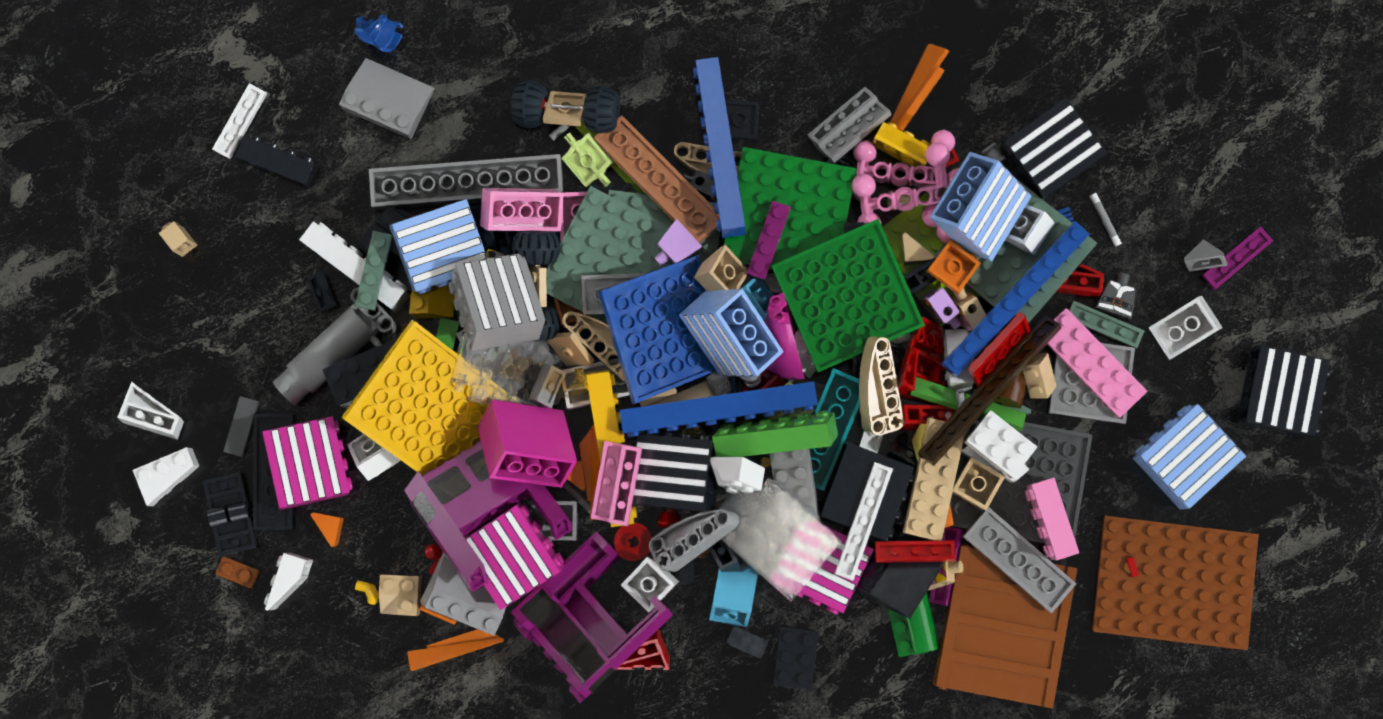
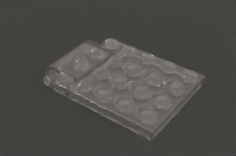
M462 332L450 382L456 383L454 389L456 392L462 393L463 386L471 387L468 401L489 406L491 400L537 406L529 402L528 398L542 365H553L562 370L563 361L549 342L544 340L527 341L471 351L469 344H466L464 339L465 332Z
M771 478L764 482L761 491H753L752 494L738 489L737 493H731L718 508V510L724 509L734 512L739 516L738 526L721 540L790 601L794 600L842 542Z

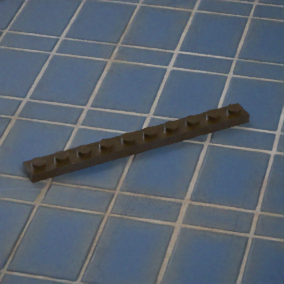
M1045 315L918 452L919 457L935 466L1061 329L1060 323Z

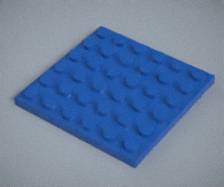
M694 255L678 263L667 265L598 291L631 402L634 404L716 371L679 316L683 310L706 291L694 278L702 264L699 255Z

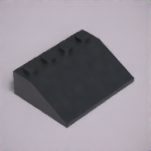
M898 524L894 526L895 530L892 538L887 540L929 541L926 538L902 533L904 527ZM875 556L857 584L856 589L864 599L910 619L945 562L876 563Z

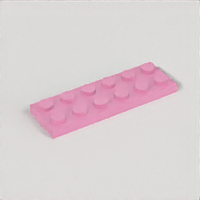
M1065 308L1054 319L1060 323L1061 329L1047 345L1120 418L1147 390Z

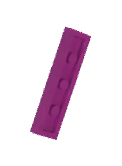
M772 201L747 271L748 275L762 280L766 279L791 209L790 206Z
M1260 226L1225 255L1227 266L1210 268L1202 277L1213 290L1217 289L1273 242V240Z
M946 527L944 528L942 541L955 540V561H958L964 530ZM953 583L932 589L929 602L949 606Z

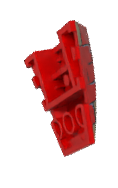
M921 316L925 326L914 330L911 334L898 375V391L900 395L912 401L939 405L910 395L911 391H915L916 377L945 386V382H942V371H945V369L940 365L942 363L941 354L944 353V328Z

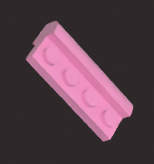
M610 441L604 442L591 513L592 519L628 526L642 453L641 447Z

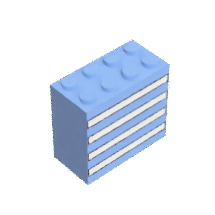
M969 152L930 218L954 242L960 244L963 250L993 261L1030 200L1031 195L998 160Z
M467 199L389 225L412 291H418V294L431 291L430 287L434 285L436 287L448 285L449 280L452 279L451 273L454 272L456 263L487 259Z
M743 289L705 291L679 314L719 376H758L784 352Z
M1198 404L1184 406L1177 412L1178 417L1167 421L1163 425L1164 430L1154 433L1149 438L1150 442L1146 445H1141L1135 451L1136 455L1133 457L1136 463L1179 509H1190L1246 457Z

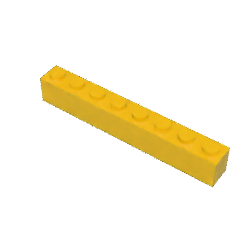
M610 369L586 373L600 463L605 441L620 444L625 442L623 431H619L621 417L620 412H616L615 406L619 404L617 393H613L612 386L616 385L614 374H610ZM636 506L631 508L628 525L634 524V518H637ZM610 523V524H611V527L624 526V525H619V524Z

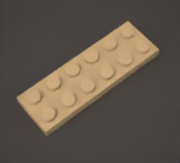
M932 418L927 419L921 448L946 422ZM965 433L935 466L919 457L902 533L934 541H942Z

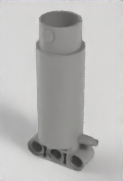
M359 287L351 292V300L354 304L286 365L287 369L273 381L275 387L293 405L299 403L309 392L314 393L327 381L322 369L353 357L369 341L375 347L382 345V342L376 337L380 331L386 335H391L396 331L397 323L378 302L376 305L378 312L373 316L370 315V310L355 306ZM389 320L391 325L388 329L384 330L383 323Z

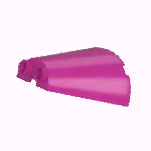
M784 293L772 296L769 300L765 324L784 352L767 369L771 373L774 372L780 375V378L789 380L805 379L793 335L795 331L791 313Z

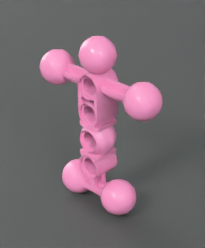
M939 130L932 136L931 144L943 143L951 151L955 145V138L951 132ZM863 140L853 148V156L858 161L856 176L868 174L878 183L887 181L888 184L891 182L899 187L905 186L908 183L909 186L913 184L916 187L936 185V181L933 179L935 177L934 167L916 166L913 168V165H911L910 168L902 162L894 165L892 163L888 165L885 162H878L874 166H870L869 163L875 159L877 154L875 145L870 141ZM879 169H884L886 174L879 176L876 172ZM953 169L948 174L946 173L948 186L959 169ZM898 171H903L906 174L903 178L895 176ZM917 173H922L925 177L922 180H917L914 176ZM943 188L938 191L940 198H942ZM852 191L851 197L855 200L860 201V198L857 197ZM937 204L926 206L922 212L923 222L932 228L938 226L930 218Z
M933 143L926 150V160L934 167L936 185L921 187L917 190L915 188L901 187L895 192H891V194L882 193L877 198H871L876 189L875 180L868 174L857 175L852 181V191L860 198L862 212L857 222H864L865 225L879 218L881 223L880 217L873 213L875 209L889 211L894 208V210L909 211L915 206L918 207V204H938L941 199L938 196V191L941 188H948L945 164L950 158L949 148L943 143ZM927 191L929 193L927 201L919 200L920 192ZM902 194L910 196V201L907 204L900 203L899 198ZM883 197L891 199V204L888 207L880 205V200ZM937 226L936 234L940 241L947 243L949 240L953 241Z

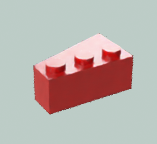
M1080 264L1055 293L1099 298L1103 291L1104 274Z
M658 629L616 670H632V668H645V670L663 668V670H670V656L660 630Z

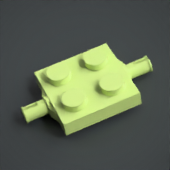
M568 133L564 139H566L571 147L562 157V160L585 187H588L597 179L601 181L604 187H607L611 181L604 173L614 161L596 143L591 133L586 134L578 141L575 140L571 133Z

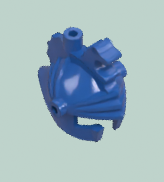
M380 15L379 19L375 21L373 19L365 21L364 16L356 18L357 27L355 28V35H358L359 39L363 42L372 44L383 52H392L399 44L402 34L395 32L396 27L403 28L401 23L387 19L386 15Z

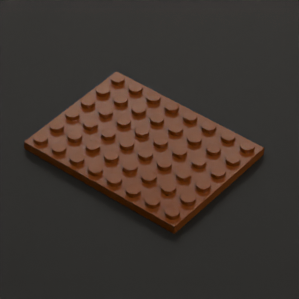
M1103 516L1092 631L1248 650L1259 534ZM1134 557L1139 576H1130L1131 570L1125 561L1126 558Z

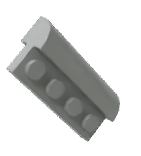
M864 87L812 130L808 137L825 158L828 157L835 163L892 114L887 107L878 101L876 95Z

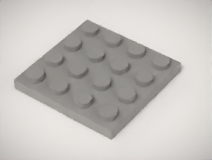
M1101 343L1132 375L1135 348ZM1055 354L1053 374L1057 387L1050 395L1048 413L1126 424L1127 412L1118 418Z

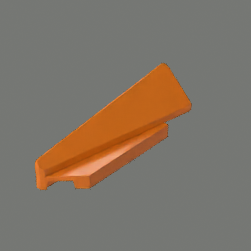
M933 44L927 45L890 121L898 127V130L903 132L943 75L945 70L939 66L949 50Z
M593 425L579 444L588 502L590 501V521L597 520L591 518L601 464L595 426Z
M477 629L427 645L426 649L408 651L410 671L503 642L504 638Z

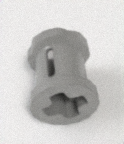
M996 143L981 151L986 157L998 160L999 162L1005 159V156H1002L996 148Z
M760 374L758 376H740L749 388L757 387L761 382Z

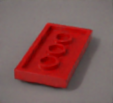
M1021 312L1012 317L1003 331L998 332L993 342L983 349L982 354L971 362L968 370L977 388L1031 331L1026 316Z

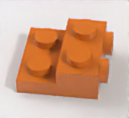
M949 240L927 272L958 295L981 262L978 261L974 254L963 250L960 244Z

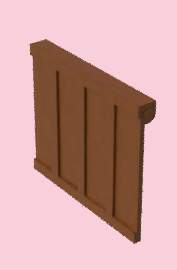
M966 544L964 546L960 545L958 561L963 563V572L955 573L950 605L947 606L933 685L944 690L949 688L1053 708L1074 587L1054 612L1049 613L976 548ZM1055 564L1075 582L1077 568Z

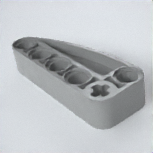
M720 509L698 513L676 522L650 540L649 549L655 563L661 570L670 572L680 570L734 530L739 524V516L734 512Z

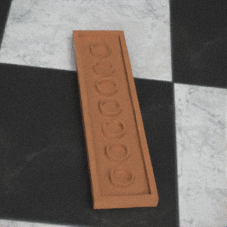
M623 116L618 118L615 130L609 133H598L594 136L593 139L602 150L673 222L677 219L699 243L717 230L716 220H719V214H715L714 207Z

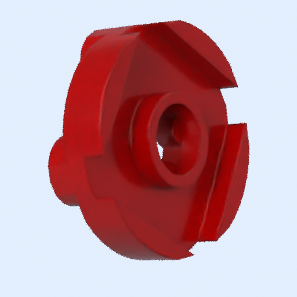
M634 522V524L622 526L614 537L615 549L620 557L625 560H641L650 553L649 542L652 536L649 530L640 523ZM636 536L639 544L630 547L628 539Z

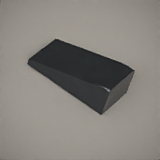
M733 625L726 640V644L760 659L769 642Z

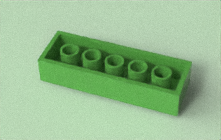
M820 411L816 415L802 413L797 415V417L791 418L789 415H784L774 420L762 418L758 422L745 420L741 424H734L733 422L724 423L713 435L712 439L716 457H743L832 446L837 438L838 431L834 412Z

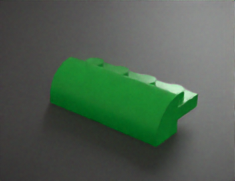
M927 592L910 619L888 609L899 657L939 649Z

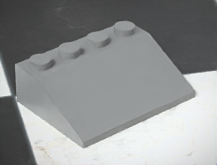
M365 58L347 86L339 105L349 113L412 139L435 88Z
M444 552L420 600L427 609L491 635H495L506 607L502 610L499 609L484 585L471 592Z

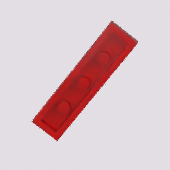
M955 540L875 541L876 563L955 562Z

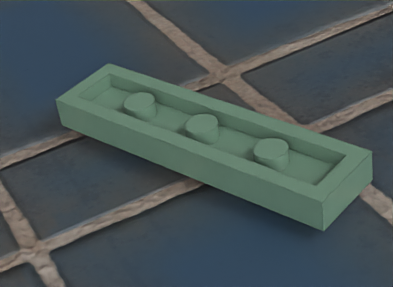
M377 231L372 233L355 303L356 307L372 311L376 309L393 238L390 234Z
M1072 301L1069 311L1086 328L1135 349L1138 348L1144 330L1081 303Z

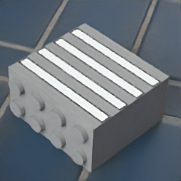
M520 254L455 264L454 272L451 273L452 280L449 282V290L451 294H454V306L460 313L459 323L461 327H464V339L466 344H469L471 351L539 340L545 323V317L525 256L522 257Z

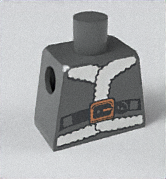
M1119 272L1116 281H1107L1093 309L1127 321L1130 320L1133 314L1136 288L1127 285L1130 275Z

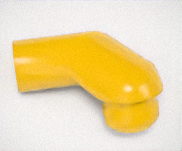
M357 580L355 590L365 592L369 604H377L379 593L376 586Z

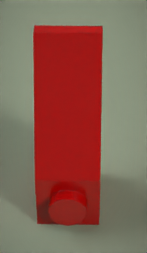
M903 405L904 423L899 430L916 431L920 424H927L928 418L946 422L957 410L942 405Z

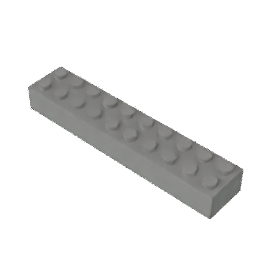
M560 154L369 169L371 207L375 211L387 210L396 206L400 208L450 205L467 199L468 203L482 202L483 188L556 189L564 193Z

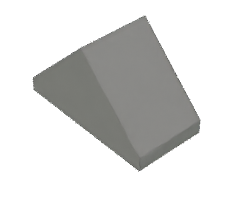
M1204 239L1184 257V262L1189 272L1227 266L1223 252Z

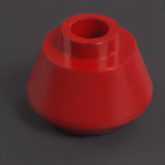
M665 508V512H661L656 521L658 527L668 528L681 521L680 514L676 513L677 509Z

